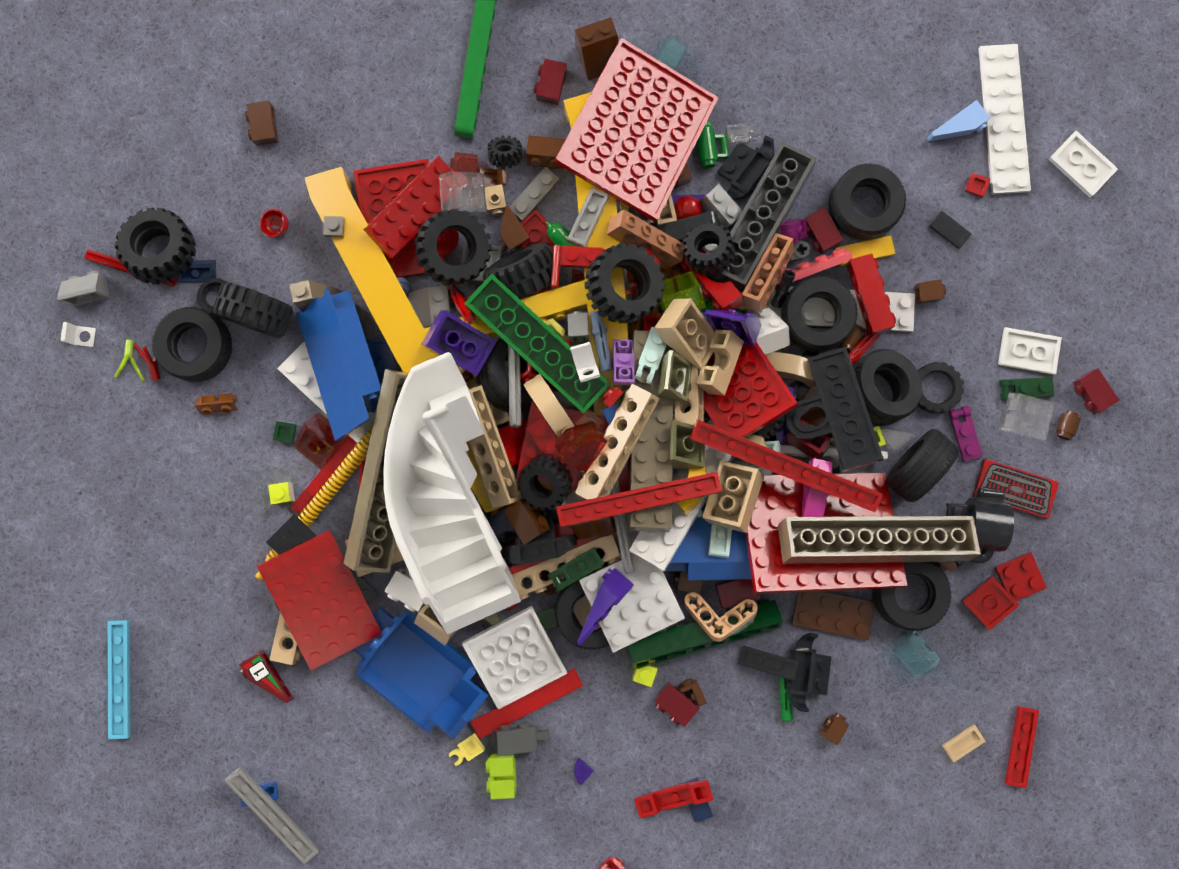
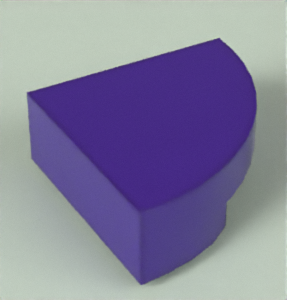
M581 758L577 759L574 773L577 782L582 785L594 770Z

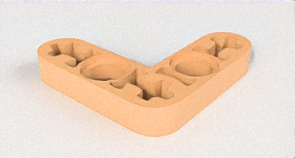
M691 592L686 595L684 600L686 610L708 636L717 642L726 639L752 620L758 610L756 602L746 599L719 618L698 593ZM690 599L692 601L697 600V607L695 606V604L690 605ZM745 606L747 608L752 607V612L746 611L742 617L741 614L745 611ZM702 613H708L710 614L711 619L708 621H703L700 618V615ZM735 616L739 622L735 625L730 624L728 618ZM715 628H716L717 630L722 629L721 635H720L719 633H716V634L714 633V632H715Z

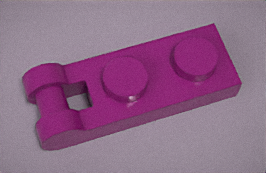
M962 406L958 410H949V417L962 461L965 462L983 457L969 406ZM963 416L965 422L959 423L958 417Z

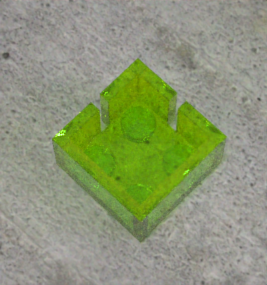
M692 271L675 276L678 288L676 293L671 278L662 280V283L665 284V291L661 292L663 298L659 303L664 312L673 299L691 298L699 310L706 308L701 286Z

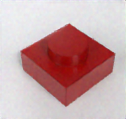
M972 173L964 192L983 198L991 179Z

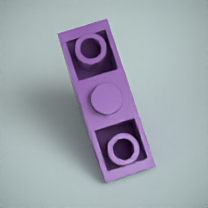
M613 339L612 384L635 385L633 340Z

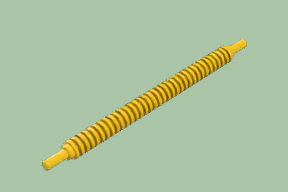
M373 426L369 428L370 430H367L363 438L360 439V442L357 443V446L351 450L341 465L338 466V469L335 470V473L332 474V477L325 482L316 496L313 497V500L310 501L298 516L308 527L311 526V523L315 521L314 519H317L330 500L333 499V496L351 477L355 469L358 468V465L361 464V461L366 458ZM272 549L267 554V559L265 561L277 556L278 554ZM260 572L255 575L258 580L263 579Z

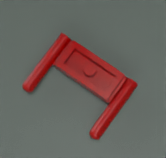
M553 246L551 287L556 289L559 286L560 266L589 268L591 262L608 248Z

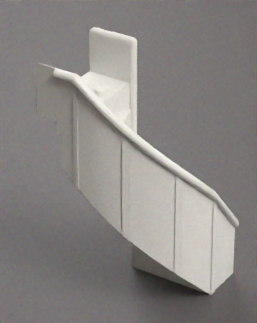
M449 352L411 368L393 412L384 458L385 503L395 541L422 602L425 605L429 604L447 635L521 602L513 576L500 553L502 547L470 489L477 476V472L466 453L469 450L466 442L485 433L469 388L452 354Z

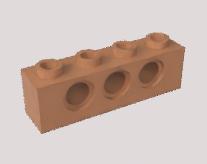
M624 209L610 218L606 235L626 245L632 243L636 244L637 248H649L659 262L669 268L682 262L684 244Z
M778 233L774 234L742 293L745 308L762 313L794 253L793 238Z

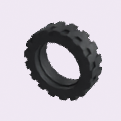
M933 362L917 370L921 383L928 374L938 372L946 375L952 384V393L949 399L939 404L927 400L922 391L919 408L929 413H942L957 406L956 404L962 399L961 395L964 394L962 386L964 381L963 379L961 380L959 371L956 372L954 370L955 367L949 366L945 362Z

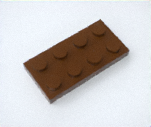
M824 591L797 592L791 624L868 640L875 603Z

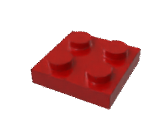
M1032 552L995 566L1002 586L1016 601L1047 588Z
M992 575L962 599L964 604L989 630L1020 606Z

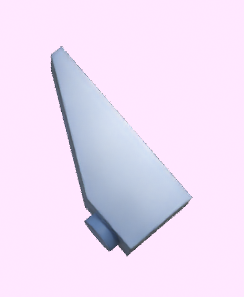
M976 100L933 131L927 139L928 141L970 135L974 131L979 133L987 127L986 122L990 119V116Z

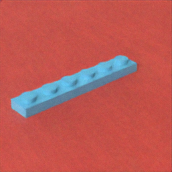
M130 620L108 621V739L130 738Z

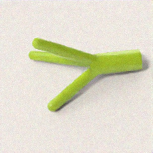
M126 340L124 358L114 377L118 378L129 359L140 380L144 382L145 379L132 357L134 341Z

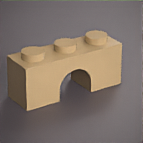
M715 330L709 348L715 354V363L713 366L702 365L696 382L708 394L725 395L744 343L733 331Z

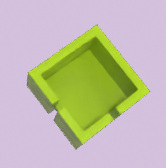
M492 752L486 761V773H490L487 781V793H490L491 799L515 798L517 791L516 755L498 756L495 752Z

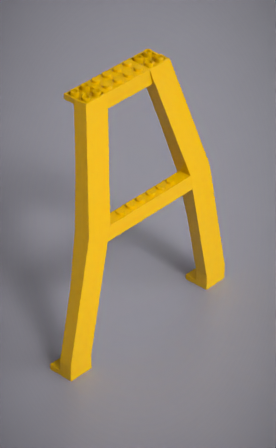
M591 92L564 100L565 116L571 129ZM339 167L305 177L310 199L323 223L324 216H343L345 218L344 238H331L403 372L409 373L412 367L438 357L439 355L421 345L430 327H423L383 251L363 230L368 223L352 196L350 190L352 186L343 168ZM575 175L578 211L580 213L591 188L603 191ZM610 195L586 247L605 249L620 244L619 241L606 235L610 218L617 214L616 199ZM615 267L611 273V283L615 292L625 299L623 268ZM584 268V275H586L589 268ZM585 278V280L520 299L542 321L552 318L556 321L561 320L567 314L588 309L589 339L599 373L611 384L609 387H618L623 392L615 402L620 407L625 398V393L631 385L612 384V370L600 372L595 337L591 332L593 326L590 312L599 310H594L591 306L593 304L592 300L587 299L586 294L589 291L585 289V282L588 279ZM475 314L476 320L473 321V324L469 325L490 338L496 336L501 338ZM608 316L603 318L605 328H607L606 337L612 365L613 339L628 340L627 323L619 324L618 321L613 323L608 321ZM606 390L594 402V414L604 416L601 410L607 406L602 402L604 399L602 395ZM467 441L466 444L469 450L466 453L477 472L471 488L484 511L489 516H493L499 510L508 508L515 502L497 508L492 507L469 441ZM541 484L544 488L553 490L552 486Z

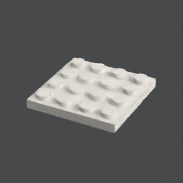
M632 554L634 572L625 573L622 560L579 580L591 607L604 580L602 576L609 568L611 570L616 568L634 584L623 599L612 607L606 618L599 622L613 653L685 619L663 571Z
M532 606L462 642L465 651L498 710L567 674L566 668Z

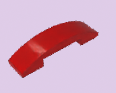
M701 780L667 787L639 796L634 801L639 817L643 818L658 814L663 810L692 803L696 805L713 801L714 797L708 780Z

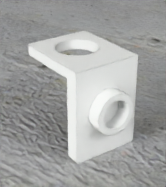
M63 322L61 341L72 345L93 347L96 329ZM83 331L90 333V339L87 342H82L79 338L80 333Z
M590 342L571 347L570 350L580 381L584 382L600 377ZM588 371H593L590 375H583Z

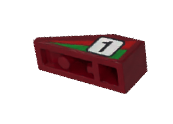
M264 650L257 652L239 664L242 675L246 679L248 678L250 682L285 703L294 699Z

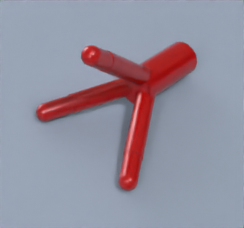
M134 344L133 347L148 363L152 380H159L158 361L155 358L152 360L146 346L142 347V351Z

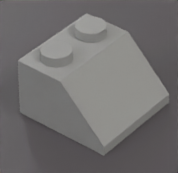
M98 271L88 272L87 276L82 277L71 276L68 280L61 282L57 296L58 300L74 307L110 298L106 276Z
M447 286L427 287L408 293L409 301L424 328L432 326L440 310L450 312Z

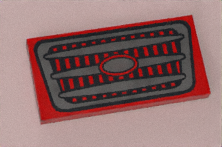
M984 459L973 496H976L978 488L1003 491L1005 493L1003 502L1010 504L1012 508L1048 519L1059 482Z

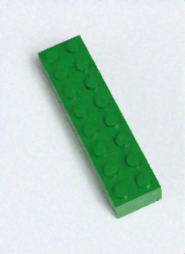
M493 274L464 303L583 414L611 385L601 374L600 377L581 382L570 350L571 346ZM588 371L583 375H590L593 371Z

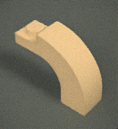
M778 352L766 354L781 378L800 381L810 388L811 386L816 387L807 358Z
M541 374L523 384L562 444L579 434Z

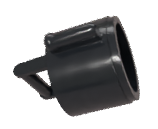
M978 488L976 498H969L965 504L946 503V516H954L955 508H963L961 516H973L979 549L981 550L980 555L970 561H952L956 562L957 567L965 562H987L992 558L994 551L1001 552L1008 549L1014 531V513L1011 505L1003 502L1005 497L1003 491Z

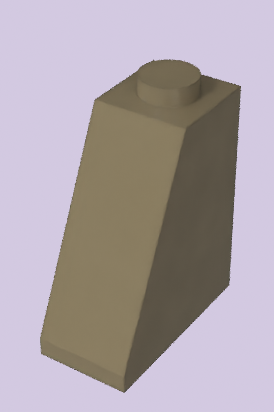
M310 280L289 284L292 301L299 310L308 309V304L316 297L322 298L326 289H329L331 295L338 294L337 288Z

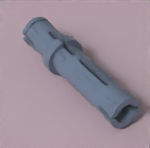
M600 311L590 312L593 326L591 332L595 337L600 372L609 371L613 368L606 337L607 328L604 326L603 317L599 315Z

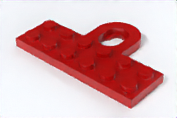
M437 156L363 230L385 255L391 259L414 235L418 237L417 232L423 226V223L431 216L443 211L441 208L464 184L443 159ZM449 229L442 232L443 241H437L436 243L439 256L451 253L457 247L459 241L458 231Z

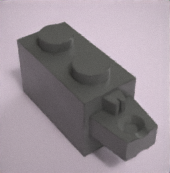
M529 722L518 723L516 727H510L508 724L500 725L499 729H493L495 753L498 756L537 751V745L540 744V740L550 739L549 730H539L538 726L530 725Z

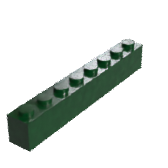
M764 600L758 603L756 616L720 642L712 640L696 621H689L680 627L671 626L666 631H657L626 646L632 669H640L780 629L783 619L776 601ZM745 606V611L741 614L742 617L746 611L752 612V607L747 608ZM728 611L723 612V613H722L721 615H719L718 617H719V618L722 617V616H723L724 614H726ZM711 616L705 617L703 621L710 620ZM735 616L728 618L730 624L735 625L739 622ZM715 628V632H714V633H715V634H716V633H719V634L721 635L722 629L717 630V629Z

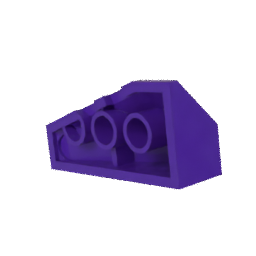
M609 568L602 576L604 580L600 585L577 640L579 645L599 625L598 623L606 618L612 607L617 605L634 586L616 568L613 570Z

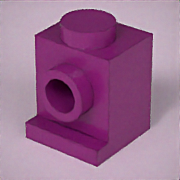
M787 219L780 225L781 235L793 238L794 244H797L802 238H807L806 219Z

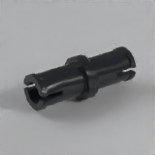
M784 270L780 282L775 287L774 297L771 300L773 307L782 308L785 297L791 291L790 286L795 278L793 271Z

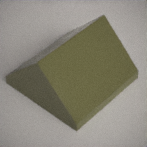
M673 350L668 351L662 358L657 397L688 402L692 364Z
M676 420L671 421L670 461L673 469L704 468L705 444L689 438L694 425Z

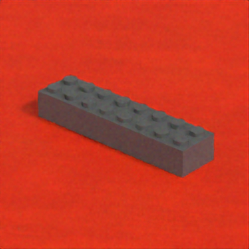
M784 142L780 144L730 232L735 250L733 262H729L730 267L728 269L723 268L724 272H716L714 276H711L710 273V277L722 283L731 281L743 293L774 234L779 232L780 225L784 223L812 173L816 157Z

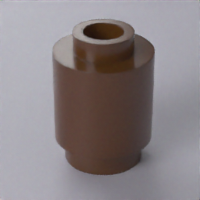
M1067 411L1061 414L1056 429L1057 437L1072 441L1073 437L1076 436L1081 421L1077 413Z

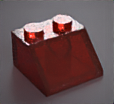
M318 412L304 423L293 447L322 470L348 436L335 441L329 420Z
M591 421L565 429L562 435L557 438L554 446L567 465L586 474L608 440L597 424Z

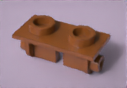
M232 393L219 394L218 401H216L215 395L200 396V398H197V404H194L198 412L203 415H212L218 412L227 414L232 411H238L234 403L237 402V396Z

